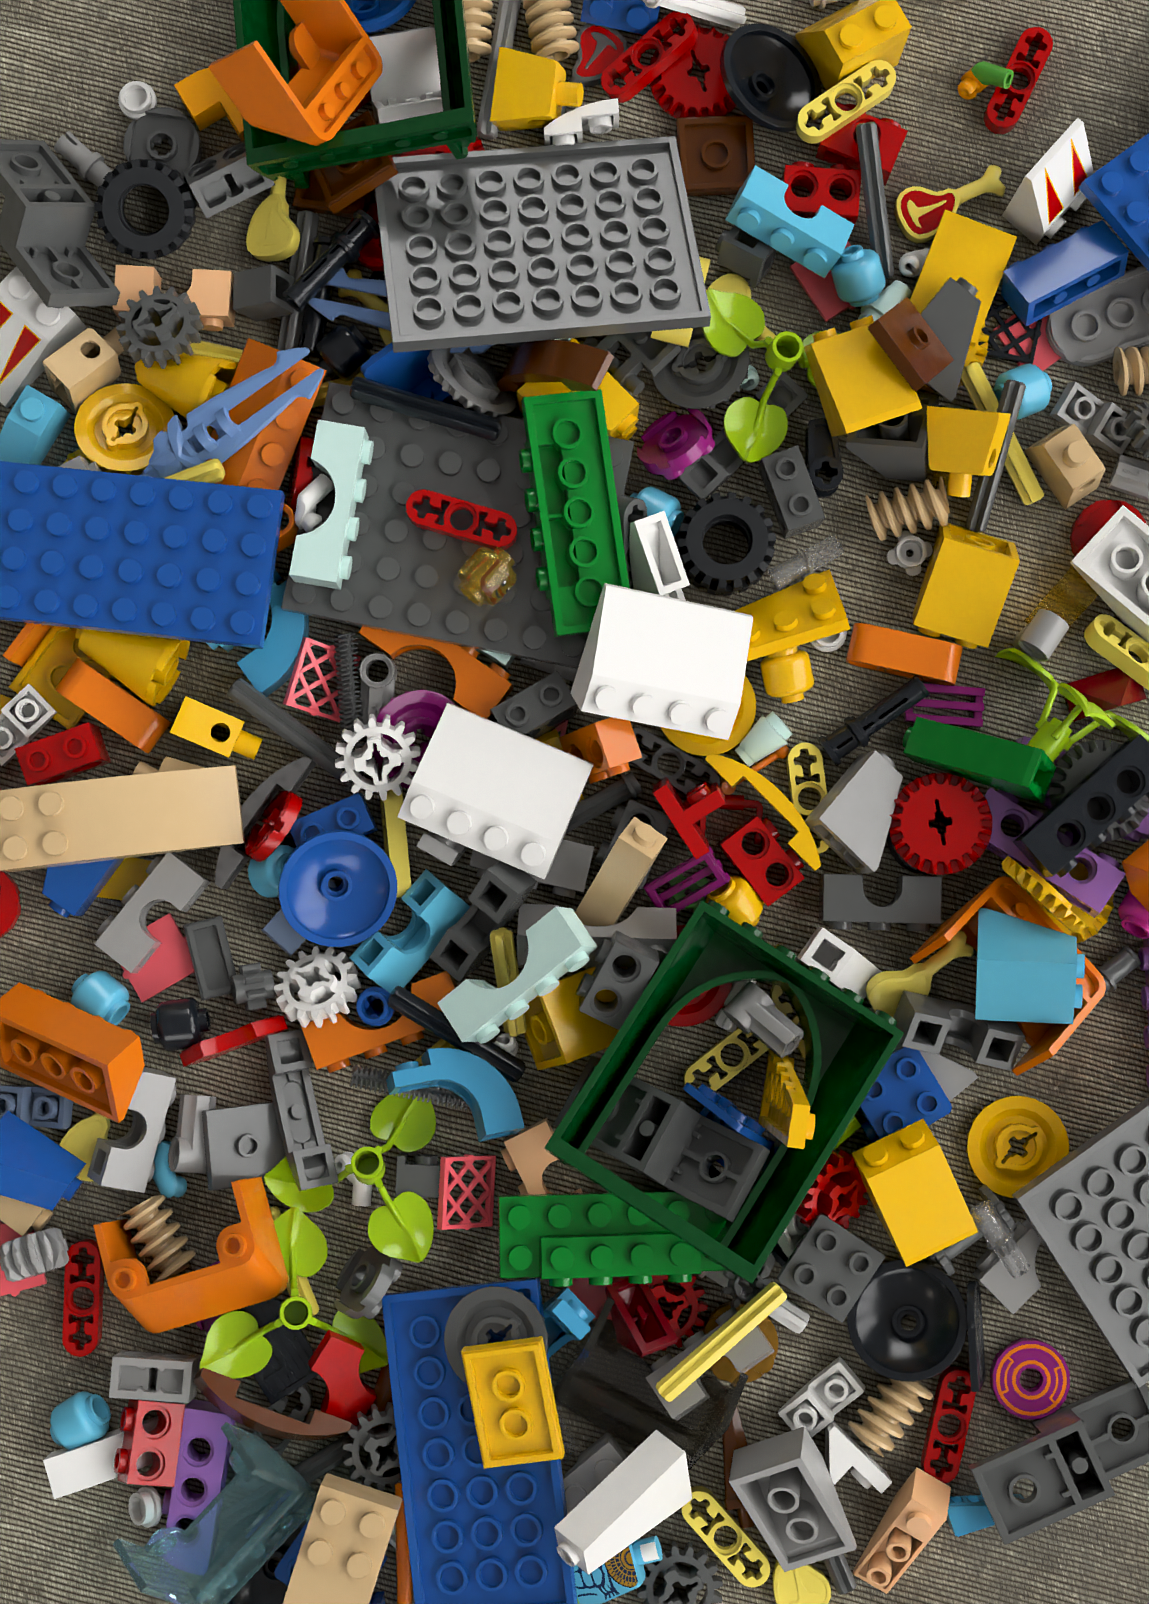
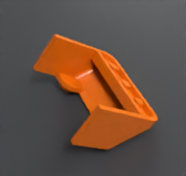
M280 0L296 24L289 34V50L293 58L301 66L300 70L288 84L257 40L212 62L208 68L240 111L241 116L250 125L318 146L331 140L381 76L383 70L382 59L345 0Z
M1002 876L988 884L941 924L910 959L916 964L940 947H945L958 931H963L966 934V943L977 951L978 910L980 908H988L1049 929L1064 932L1012 878ZM1077 948V954H1083V953ZM1086 957L1084 978H1076V984H1082L1083 998L1082 1008H1074L1073 1024L1017 1022L1031 1048L1012 1069L1016 1076L1053 1057L1104 996L1106 991L1104 978Z
M262 1177L231 1182L241 1222L227 1226L220 1232L216 1242L220 1263L150 1284L145 1266L137 1259L134 1244L131 1243V1231L124 1230L123 1228L128 1219L93 1225L108 1287L146 1331L150 1333L168 1331L277 1298L285 1291L288 1275Z

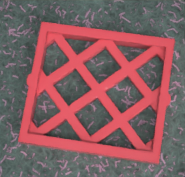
M303 637L284 698V705L305 711L312 716L317 715L340 723V720H342L339 717L341 715L339 713L341 710L339 709L340 704L337 707L334 700L340 690L337 689L331 693L326 683L327 680L337 676L336 672L338 671L336 667L338 666H336L334 658L335 653H337L335 648L337 647ZM315 645L324 648L326 654L315 659L310 647ZM307 653L310 663L302 667ZM354 654L353 656L358 657L354 661H360L361 657ZM329 659L333 671L323 676L318 664ZM313 668L318 680L308 685L303 673ZM299 679L302 685V689L295 692L296 685ZM321 684L326 696L316 702L310 690ZM306 694L310 706L298 705L295 699ZM329 701L334 713L331 715L322 713L318 707Z
M464 1154V1156L441 1157L437 1229L469 1230L470 1228L493 1226L496 1155ZM475 1160H484L485 1165L478 1172L472 1164ZM454 1161H462L464 1163L458 1173L451 1166ZM467 1170L474 1176L468 1186L461 1180ZM485 1173H486V1182H485L484 1179L482 1178V1177L485 1175ZM450 1174L453 1179L448 1184V1176ZM479 1183L484 1191L476 1200L471 1191ZM457 1184L463 1192L455 1201L449 1193ZM467 1197L472 1203V1207L465 1214L459 1206ZM484 1200H485V1210H484V1209L482 1208V1206H481V1204L484 1202ZM447 1201H448V1203L451 1205V1207H450V1209H449L448 1211H447ZM478 1211L483 1219L480 1222H471L469 1219ZM456 1212L461 1221L456 1224H449L448 1220Z

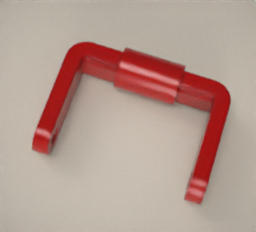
M725 795L726 803L720 809L743 811V808L756 809V816L762 821L763 806L759 801L744 800V795ZM706 816L699 820V827L704 835ZM755 832L754 844L760 845L761 837Z

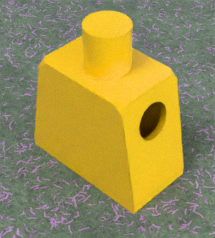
M499 47L490 122L500 131L543 128L561 116L562 106L581 107L584 95L583 84L565 82V69L559 62L553 59Z
M927 406L929 468L934 471L949 472L946 495L970 497L973 475H993L1011 413Z
M187 696L184 698L170 731L172 735L227 758H230L232 751L254 760L263 740L242 730L244 721ZM217 725L230 731L228 739L224 742L211 735L213 728Z

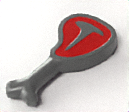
M586 23L577 33L576 41L579 43V50L576 52L577 61L572 68L567 82L582 83L583 87L601 84L603 71L628 49L627 41L614 28ZM562 106L561 115L565 114L568 106Z

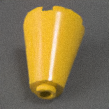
M183 352L179 355L181 358L180 364L177 365L173 359L167 360L165 369H161L158 361H154L150 368H146L143 361L139 360L135 363V373L137 374V381L143 387L187 419V413L229 388L238 362L231 359L198 354L190 356ZM207 426V431L209 434L211 433L213 428L211 426Z
M78 628L75 634V638L79 640L78 648L144 702L153 707H156V703L161 704L172 690L181 671L177 670L179 657L186 660L190 647V641Z

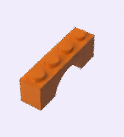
M363 626L358 632L362 638L392 659L413 650H427L442 656L452 666L455 673L456 688L453 698L455 704L490 720V709L504 702L513 690L512 684L507 681L511 675L493 662L487 667L477 660L479 652L474 648Z
M445 971L412 983L411 993L442 1011L437 1002L455 989L457 985L454 977ZM340 1011L336 1014L337 1022L334 1024L329 1018L323 1019L321 1028H317L314 1021L309 1022L306 1028L301 1026L316 1069L327 1066L329 1073L350 1066L349 1058L360 1053H364L365 1059L388 1051L385 1044L400 1039L402 1046L424 1038L422 1030H425V1028L404 1015L386 1027H364L355 1023Z

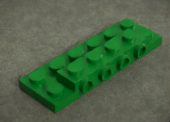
M602 389L523 397L521 403L527 440L524 443L525 449H519V465L521 473L529 474L530 488L524 490L526 511L528 513L534 512L536 528H530V543L533 552L540 551L542 567H536L535 569L538 591H545L546 600L549 599L554 637L589 633L604 583L630 588Z
M671 1190L642 1191L713 1239H716L727 1221ZM610 1192L498 1196L500 1278L541 1277V1279H549V1286L566 1287L573 1285V1278H589V1285L613 1284V1277L628 1276V1283L648 1284L652 1283V1275H668V1282L683 1283L691 1282L692 1274H701L703 1271H729L720 1264L717 1265L703 1253Z

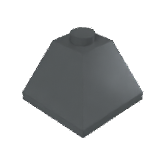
M917 393L922 409L849 433L846 440V448L887 479L924 482L930 469L928 461L927 406H938L939 394Z

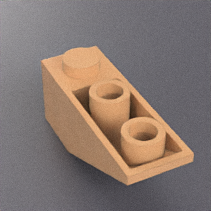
M916 1467L896 1493L857 1562L853 1575L887 1594L947 1520L951 1487Z

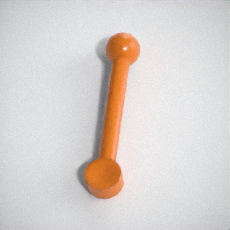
M788 746L781 747L750 768L758 772L778 758H787L790 752ZM725 780L720 782V788L725 795L734 793L736 786L732 788Z

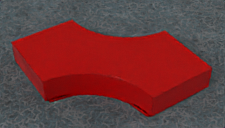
M277 1015L200 1041L181 1051L182 1053L179 1055L183 1067L190 1066L266 1040L265 1037L267 1035L278 1034L288 1029L284 1016Z
M328 1330L308 1361L310 1369L319 1374L326 1384V1393L321 1404V1412L346 1420L357 1426L359 1420L356 1413L360 1411L366 1415L377 1398L374 1390L359 1377V1363L365 1350L361 1343Z

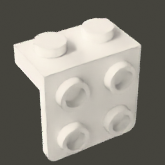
M429 26L368 36L378 50L383 65L381 76L370 89L373 114L378 123L443 112L435 28Z

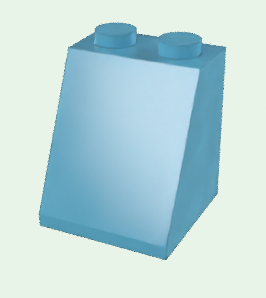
M980 908L978 910L975 1020L1073 1024L1074 1008H1082L1083 986L1082 984H1076V978H1084L1085 954H1077V937L988 908Z

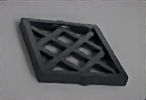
M995 293L993 300L1004 303L997 308L991 304L990 312L985 319L986 321L993 316L1001 327L992 333H989L986 327L981 329L984 334L989 335L988 342L993 350L987 349V357L1015 363L1033 364L1037 341L1041 335L1042 319L1037 321L1036 327L1033 329L1030 326L1026 327L1017 315L1016 318L1005 324L999 312L1009 305L1001 294ZM1020 321L1027 333L1015 339L1009 327ZM1004 331L1011 343L1000 349L993 338ZM1030 337L1033 341L1031 352L1026 355L1019 343ZM1015 347L1020 356L1007 354L1005 352Z

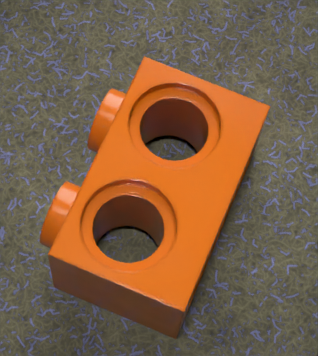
M611 717L559 737L564 752L594 764L588 777L590 784L629 771L628 763L642 758L631 722L628 720Z

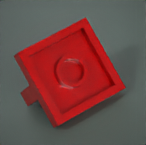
M667 777L654 784V796L695 859L697 860L710 852L709 841L696 822L726 803L725 795L717 782L708 786L706 781L698 784L686 793L687 800L685 802L681 800Z

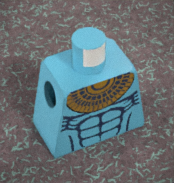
M652 1536L634 1541L589 1575L575 1565L574 1575L579 1604H602L640 1587L646 1578L644 1564L662 1560V1549L658 1537Z

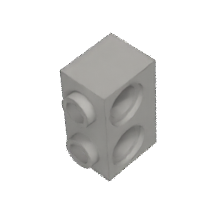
M121 1350L112 1357L109 1398L190 1403L197 1396V1386L193 1380L196 1373L199 1372L200 1356Z

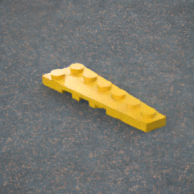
M830 569L821 573L810 574L801 582L735 610V612L749 614L753 617L747 661L850 630L848 618Z
M769 1049L758 1123L785 1146L804 1149L805 1140H812L815 1114L810 1113V1104L794 1070V1058L787 1055L781 1059Z

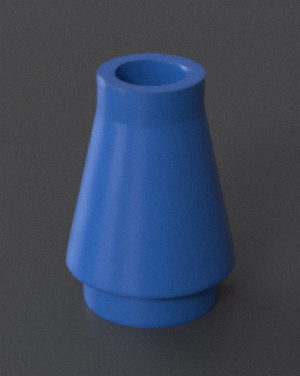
M381 987L365 989L359 995L356 1004L360 1019L371 1026H381L387 1023L395 1012L387 1004L390 993ZM381 1000L383 1001V1004H384L383 1008H382L381 1005H380V1001H381Z

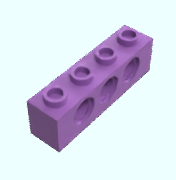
M989 788L984 797L987 799L992 814V834L986 849L1003 860L1007 856L1011 857L1025 870L1031 867L1070 903L1093 918L1100 914L1125 876V873L1118 869L1120 864L1104 853H1099L1097 856L1085 848L1075 859L1087 868L1088 876L1086 880H1076L1071 877L1069 872L1061 878L1057 874L1052 877H1044L1013 843L1017 837H1009L1001 830V822L1006 819H1012L1020 825L1022 834L1043 813L1037 810H1032L1030 813L1017 805L1019 800L1013 794ZM1057 830V839L1062 845L1068 847L1073 841V833L1066 831L1063 834Z
M193 1399L185 1407L175 1484L172 1490H166L162 1505V1514L168 1515L166 1530L160 1529L156 1544V1554H161V1569L207 1575L213 1566L220 1526L219 1515L223 1507L236 1421L208 1401ZM203 1438L207 1440L210 1444L211 1452L208 1454L198 1453L193 1447V1439ZM188 1478L199 1479L204 1485V1492L200 1494L191 1492L187 1487L186 1480ZM180 1519H193L198 1526V1532L188 1533L184 1531L181 1527Z

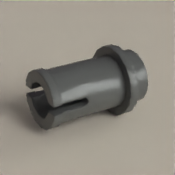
M1124 946L1103 965H1095L1104 978L1106 985L1105 993L1108 990L1111 992L1117 989L1116 984L1135 968H1138L1141 965V961L1129 947Z

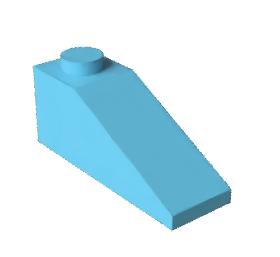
M26 385L8 414L0 432V461L41 465L70 418V413L58 402Z

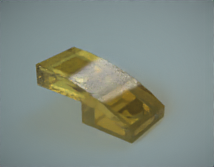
M1071 565L1024 621L1029 624L1039 609H1046L1064 619L1070 628L1098 594Z

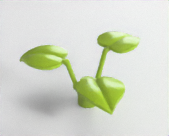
M709 288L706 293L711 313L710 326L702 327L709 345L716 352L728 357L739 356L747 345L752 349L767 348L765 360L767 365L773 370V373L761 396L760 402L751 397L739 398L728 407L723 420L726 438L739 457L747 463L761 461V458L774 453L783 442L787 433L788 420L786 412L779 406L766 405L781 373L790 370L798 362L800 368H807L808 381L816 388L804 346L814 343L812 335L819 332L808 335L803 341L797 334L790 331L781 332L774 339L768 336L765 340L754 341L761 336L765 328V318L761 307L745 295L721 292Z
M1007 648L999 651L995 656L1011 660L1028 668L1040 677L1048 687V698L1041 717L1035 724L1038 731L1027 745L1042 749L1052 762L1055 761L1063 749L1068 751L1075 742L1100 725L1107 729H1112L1116 726L1129 738L1141 734L1149 743V735L1137 725L1109 710L1103 711L1096 704L1087 701L1086 697L1072 686L1063 682L1059 684L1039 662L1028 654L1015 648ZM1059 691L1061 695L1076 706L1063 722L1055 717L1048 722L1047 719ZM1082 710L1085 717L1090 716L1095 720L1069 738L1073 731L1068 726Z
M397 1093L395 1096L393 1094L388 1095L381 1100L373 1110L370 1119L372 1134L377 1139L387 1141L386 1144L378 1145L375 1148L362 1147L358 1149L351 1158V1164H347L345 1169L337 1174L340 1182L348 1175L354 1173L359 1182L366 1185L375 1184L386 1206L375 1209L368 1221L367 1231L372 1245L380 1253L388 1257L420 1263L428 1255L433 1242L434 1222L431 1210L426 1201L414 1192H403L392 1201L381 1180L385 1174V1163L382 1154L389 1151L393 1145L405 1153L416 1152L430 1143L435 1134L436 1115L431 1099L427 1103V1098L422 1102V1097L417 1101L418 1096L412 1100L413 1095L408 1099V1094L403 1098V1093H401L400 1097H398ZM286 1156L271 1171L264 1175V1181L272 1194L290 1208L298 1207L300 1209L298 1211L314 1213L325 1209L333 1202L334 1189L332 1184L299 1191Z
M298 1207L288 1209L274 1221L287 1275L289 1276L291 1296L286 1298L280 1305V1318L259 1329L256 1319L247 1312L231 1311L223 1314L212 1324L207 1334L200 1361V1369L205 1368L232 1379L256 1374L267 1365L272 1356V1346L263 1336L264 1334L282 1325L292 1330H299L308 1324L326 1332L331 1330L361 1343L365 1351L360 1359L359 1374L384 1367L388 1364L386 1339L381 1328L373 1318L367 1319L363 1316L359 1319H352L337 1311L331 1326L312 1317L310 1303L305 1298L299 1296L297 1275L310 1277L316 1274L326 1261L328 1247L325 1236L320 1228L303 1212L299 1211Z

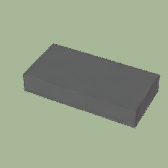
M222 916L183 925L201 1001L231 994L230 977L231 975H236Z

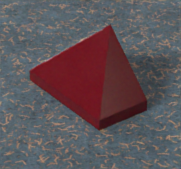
M1119 668L1067 683L1082 693L1087 701L1096 704L1103 711H1110L1147 699L1143 686ZM1064 697L1068 712L1070 713L1076 705ZM1082 710L1079 713V715L1073 720V722L1088 717H1085L1084 712Z
M627 1277L606 1286L605 1292L618 1343L640 1357L677 1343L678 1338L648 1284L628 1283Z

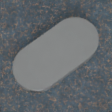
M1144 266L1126 271L1124 276L1048 315L1046 324L1047 339L1051 348L1061 357V360L1074 366L1088 367L1113 359L1116 347L1122 348L1123 352H1125L1129 346L1137 347L1138 350L1144 346H1149V272Z

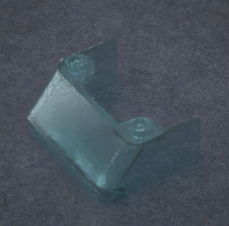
M225 1422L221 1430L234 1448L230 1455L229 1463L238 1474L186 1530L177 1527L161 1528L151 1536L144 1547L119 1538L113 1543V1546L141 1593L174 1604H227L311 1514L317 1497L316 1492L262 1438Z

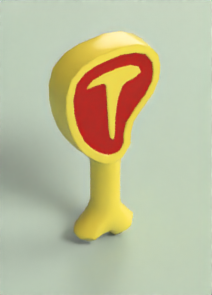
M989 165L980 179L957 189L948 188L938 192L918 186L905 189L898 195L894 208L896 222L902 233L909 241L916 244L925 243L934 238L945 209L957 213L962 203L984 193H994L1002 197L1006 187L999 179L1002 172L1001 168L996 165Z

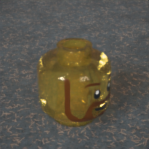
M480 547L459 569L458 578L461 583L458 585V588L470 601L479 607H482L483 604L496 605L517 581L516 574L512 569L515 561L507 552L499 547L494 551Z

